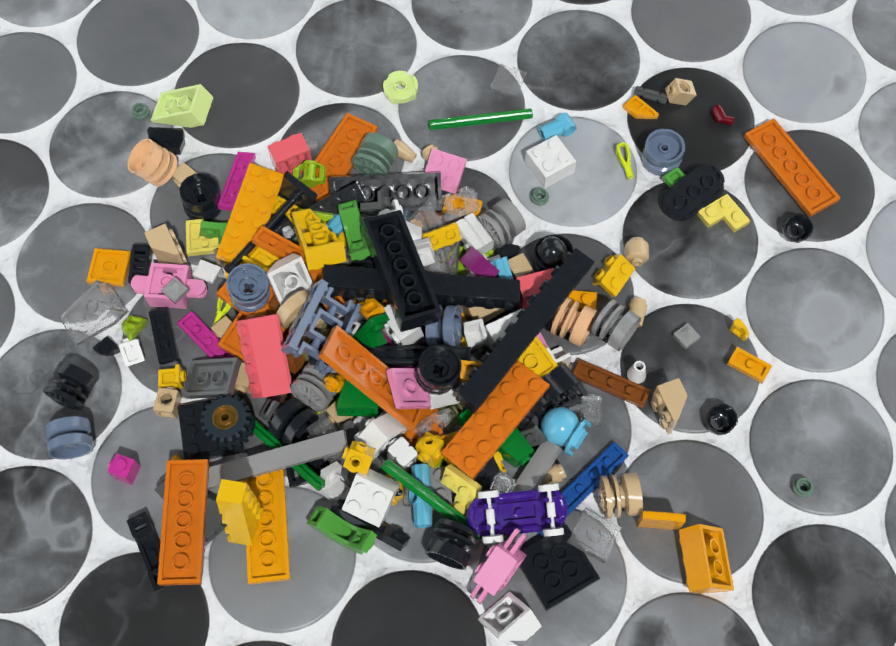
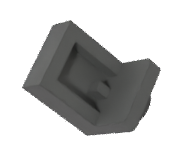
M380 190L378 191V201L360 203V211L370 217L377 216L381 210L388 209L390 197L387 193Z
M268 399L259 416L271 422L283 405L275 400Z
M535 416L530 419L531 422L522 428L520 432L532 447L547 441V437L540 430L541 421Z

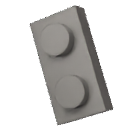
M440 466L439 468L430 467L431 488L435 490L436 495L452 506L451 490L441 483L446 466Z

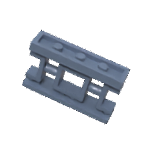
M323 279L314 284L281 349L287 355L292 353L295 358L299 357L302 352L312 356L317 360L313 369L316 371L320 370L319 374L321 375L332 372L334 369L318 357L320 354L318 350L320 344L324 346L327 340L325 336L314 330L319 318L333 326V328L338 325L351 335L353 331L351 326L361 314L359 312L361 304H354V301L350 299L342 305L331 298L330 295L334 288L331 286L327 287L329 283ZM319 302L329 307L327 312L321 308L316 310ZM336 312L343 316L347 314L344 322L334 317ZM303 334L313 340L311 345L304 341L299 343Z

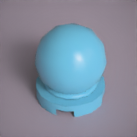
M554 407L543 415L540 430L547 437V441L558 446H564V453L572 457L574 454L572 452L573 448L578 449L588 434L585 429L587 426L590 428L592 422L587 419L579 422L577 415L571 409Z

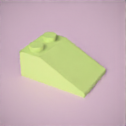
M201 84L161 92L151 121L189 128L203 126L206 122L213 96Z

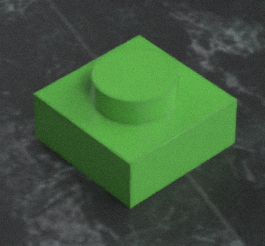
M676 167L664 175L662 180L670 188L685 175Z

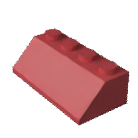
M278 314L256 316L236 321L237 333L241 341V352L245 361V371L249 380V391L252 394V398H265L291 393L292 380L287 355L281 351L284 341Z

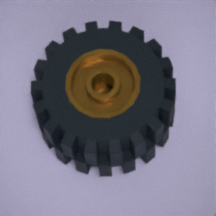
M227 394L226 397L223 395L218 396L219 399L217 400L213 398L210 400L212 402L210 405L206 404V411L201 413L203 419H200L203 432L215 446H220L221 449L228 447L231 450L236 445L238 448L241 447V443H247L249 441L248 436L252 437L254 434L252 429H255L256 424L254 423L255 417L253 412L239 396L235 395L232 397L231 394Z

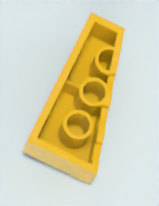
M311 209L291 213L295 233L308 270H318L324 267V265L347 262L344 242L341 239H337L336 234L333 231L330 232L328 226L325 223H321L320 218Z
M221 479L216 502L219 512L222 514V523L227 524L224 529L225 534H229L227 541L252 546L258 520H261L263 516V508H261V504L247 483Z

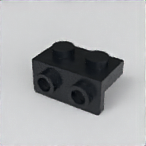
M148 127V139H151L175 155H181L185 146L182 128Z

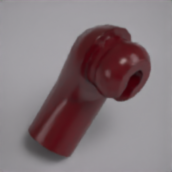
M715 105L712 108V115L716 122L730 126L733 125L735 117L725 115L721 105Z

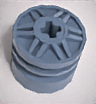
M247 263L235 267L229 273L226 281L227 291L231 302L237 309L247 313L256 312L268 303L270 286L268 277L262 268L258 265ZM247 289H249L250 291L253 290V292H252V293L246 292V290H247Z

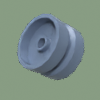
M659 129L649 134L642 153L644 167L650 173L658 176H664L676 167L679 168L685 152L683 138L677 132L670 129Z
M439 305L441 309L439 322L425 325L428 346L444 344L446 346L459 347L462 335L460 307L458 305H447L443 309Z
M71 416L55 419L46 424L47 455L53 459L66 460L82 457L93 451L90 421L84 417Z

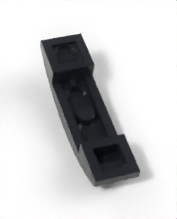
M146 511L126 520L147 568V574L154 592L157 593L171 586H159L157 584L160 540Z

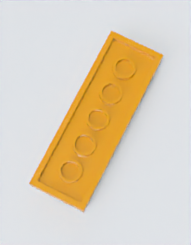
M249 163L217 251V259L231 263L252 240L258 230L270 220L285 174ZM256 246V247L247 255L248 258L254 253V251L258 248V246Z
M282 469L243 480V483L248 484L261 504V508H263V516L261 520H258L252 546L246 545L247 579L249 585L291 580L285 471Z

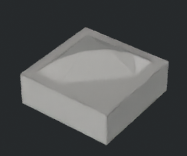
M174 277L161 291L173 303L177 304L189 292V289Z
M689 323L673 334V337L685 350L701 338Z

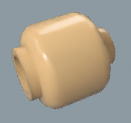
M633 237L625 244V258L633 266H641L649 260V244L643 238Z

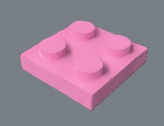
M432 148L425 172L441 171V189L457 194L467 159Z
M390 368L386 371L396 409H427L431 406L428 393L423 391L417 383L416 368Z

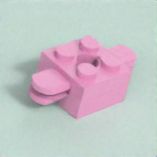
M151 263L148 276L135 275L131 280L134 292L136 294H144V298L150 307L187 309L189 298H204L208 293L204 280L193 279L189 265ZM174 277L189 289V292L177 304L173 303L161 291Z
M518 528L513 531L508 540L502 543L498 542L495 546L493 545L486 554L489 558L484 563L481 562L474 573L477 575L473 581L477 583V586L470 597L474 599L482 588L484 589L477 599V603L481 604L489 593L495 596L502 591L527 556L520 550V547L527 538L526 534L523 533L515 545H513L521 532Z

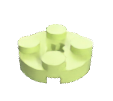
M406 71L392 72L388 75L386 81L384 80L383 82L384 94L392 104H403L416 99L418 92L417 79L414 75L407 74ZM398 85H402V87H405L403 89H397Z

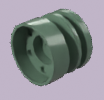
M370 132L364 136L360 148L356 151L351 162L360 174H384L390 170V165L395 161L399 153L398 148L387 137Z

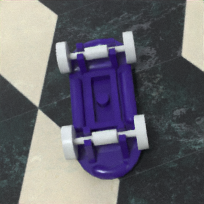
M559 483L538 485L536 490L500 494L498 490L477 492L478 498L469 505L467 521L470 528L482 536L483 543L503 542V536L511 535L516 528L521 531L520 534L543 531V536H557L564 534V528L559 526L566 519L568 507L563 495L557 491L559 490Z

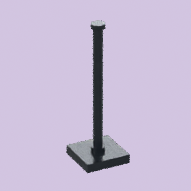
M288 172L283 178L279 195L287 201L264 227L271 230L293 205L303 209L315 203L318 195ZM252 240L230 264L224 266V270L228 274L243 261V256L247 257L256 247Z

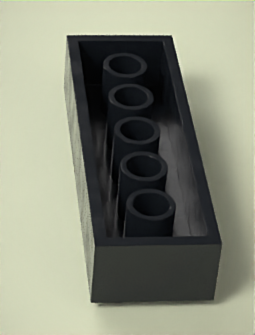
M441 171L335 175L329 177L330 194L357 181L365 196L364 200L357 203L359 211L360 203L377 202L378 191L380 190L388 194L390 205L393 200L397 199L399 205L402 206L403 212L442 210Z
M398 210L363 219L362 232L400 332L439 322L441 309L402 211Z

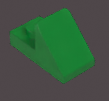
M385 313L371 317L353 338L372 348L387 344L382 330L385 329L384 325L390 320L388 315Z

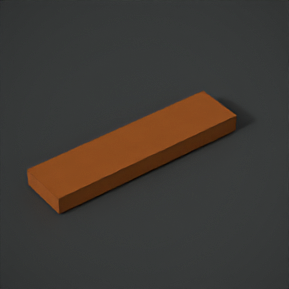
M578 359L573 370V374L579 381L642 409L651 392L649 388L581 359Z

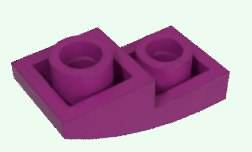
M473 246L460 259L477 277L495 278L500 272Z

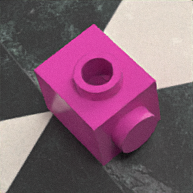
M116 454L114 459L109 462L108 473L116 480L133 485L141 466L134 459Z

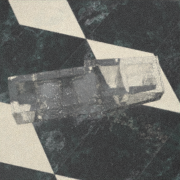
M466 186L458 189V193L451 196V193L440 196L441 200L439 201L436 195L433 194L406 221L421 227L422 234L446 226L447 222L476 212L481 208L474 189H469ZM459 198L464 202V206L461 209L453 206L455 199ZM437 206H445L446 213L438 215L435 211Z

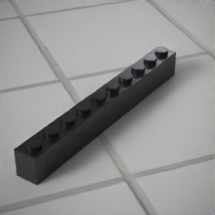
M577 248L572 253L567 252L562 259L564 263L561 267L557 265L550 275L553 277L549 281L546 279L539 287L540 293L538 295L534 293L527 303L530 305L527 309L522 308L516 316L518 320L515 324L511 322L504 331L506 335L503 338L499 336L492 345L494 347L493 351L485 353L480 360L482 362L479 368L475 366L468 375L470 377L468 382L465 383L463 381L456 389L458 394L455 400L473 414L479 410L593 266L595 261Z
M324 265L323 280L329 283L327 287L331 286L334 288L330 297L343 296L350 299L374 298L375 300L389 301L377 269ZM426 273L438 304H445L446 306L460 305L467 308H499L511 311L517 310L520 303V280Z

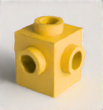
M426 432L423 437L417 440L415 445L417 459L435 468L443 459L441 455L445 448L443 439L438 435Z
M352 441L350 448L345 447L342 459H345L343 467L347 468L350 472H359L367 475L376 449L368 447L364 442Z

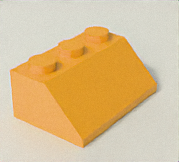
M697 524L679 529V542L682 547L683 564L687 577L686 584L689 592L706 594L734 591L723 528Z

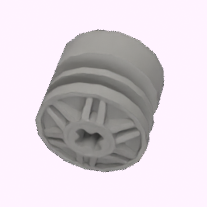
M505 198L493 205L492 210L487 209L477 217L494 240V246L497 248H501L511 240V237H516L526 230L522 214L511 201Z
M612 299L597 315L591 328V333L594 335L600 333L599 339L601 340L609 334L608 345L620 351L636 331L641 322V317L632 311H628L623 316L625 306H618V301Z
M308 362L302 374L298 375L297 379L292 383L290 387L291 393L295 398L304 403L305 407L313 411L322 412L330 404L333 396L337 394L336 392H330L325 387L324 379L329 374L336 376L339 373L333 370L321 375L319 374L320 370L316 371L313 369L315 365H310V362Z

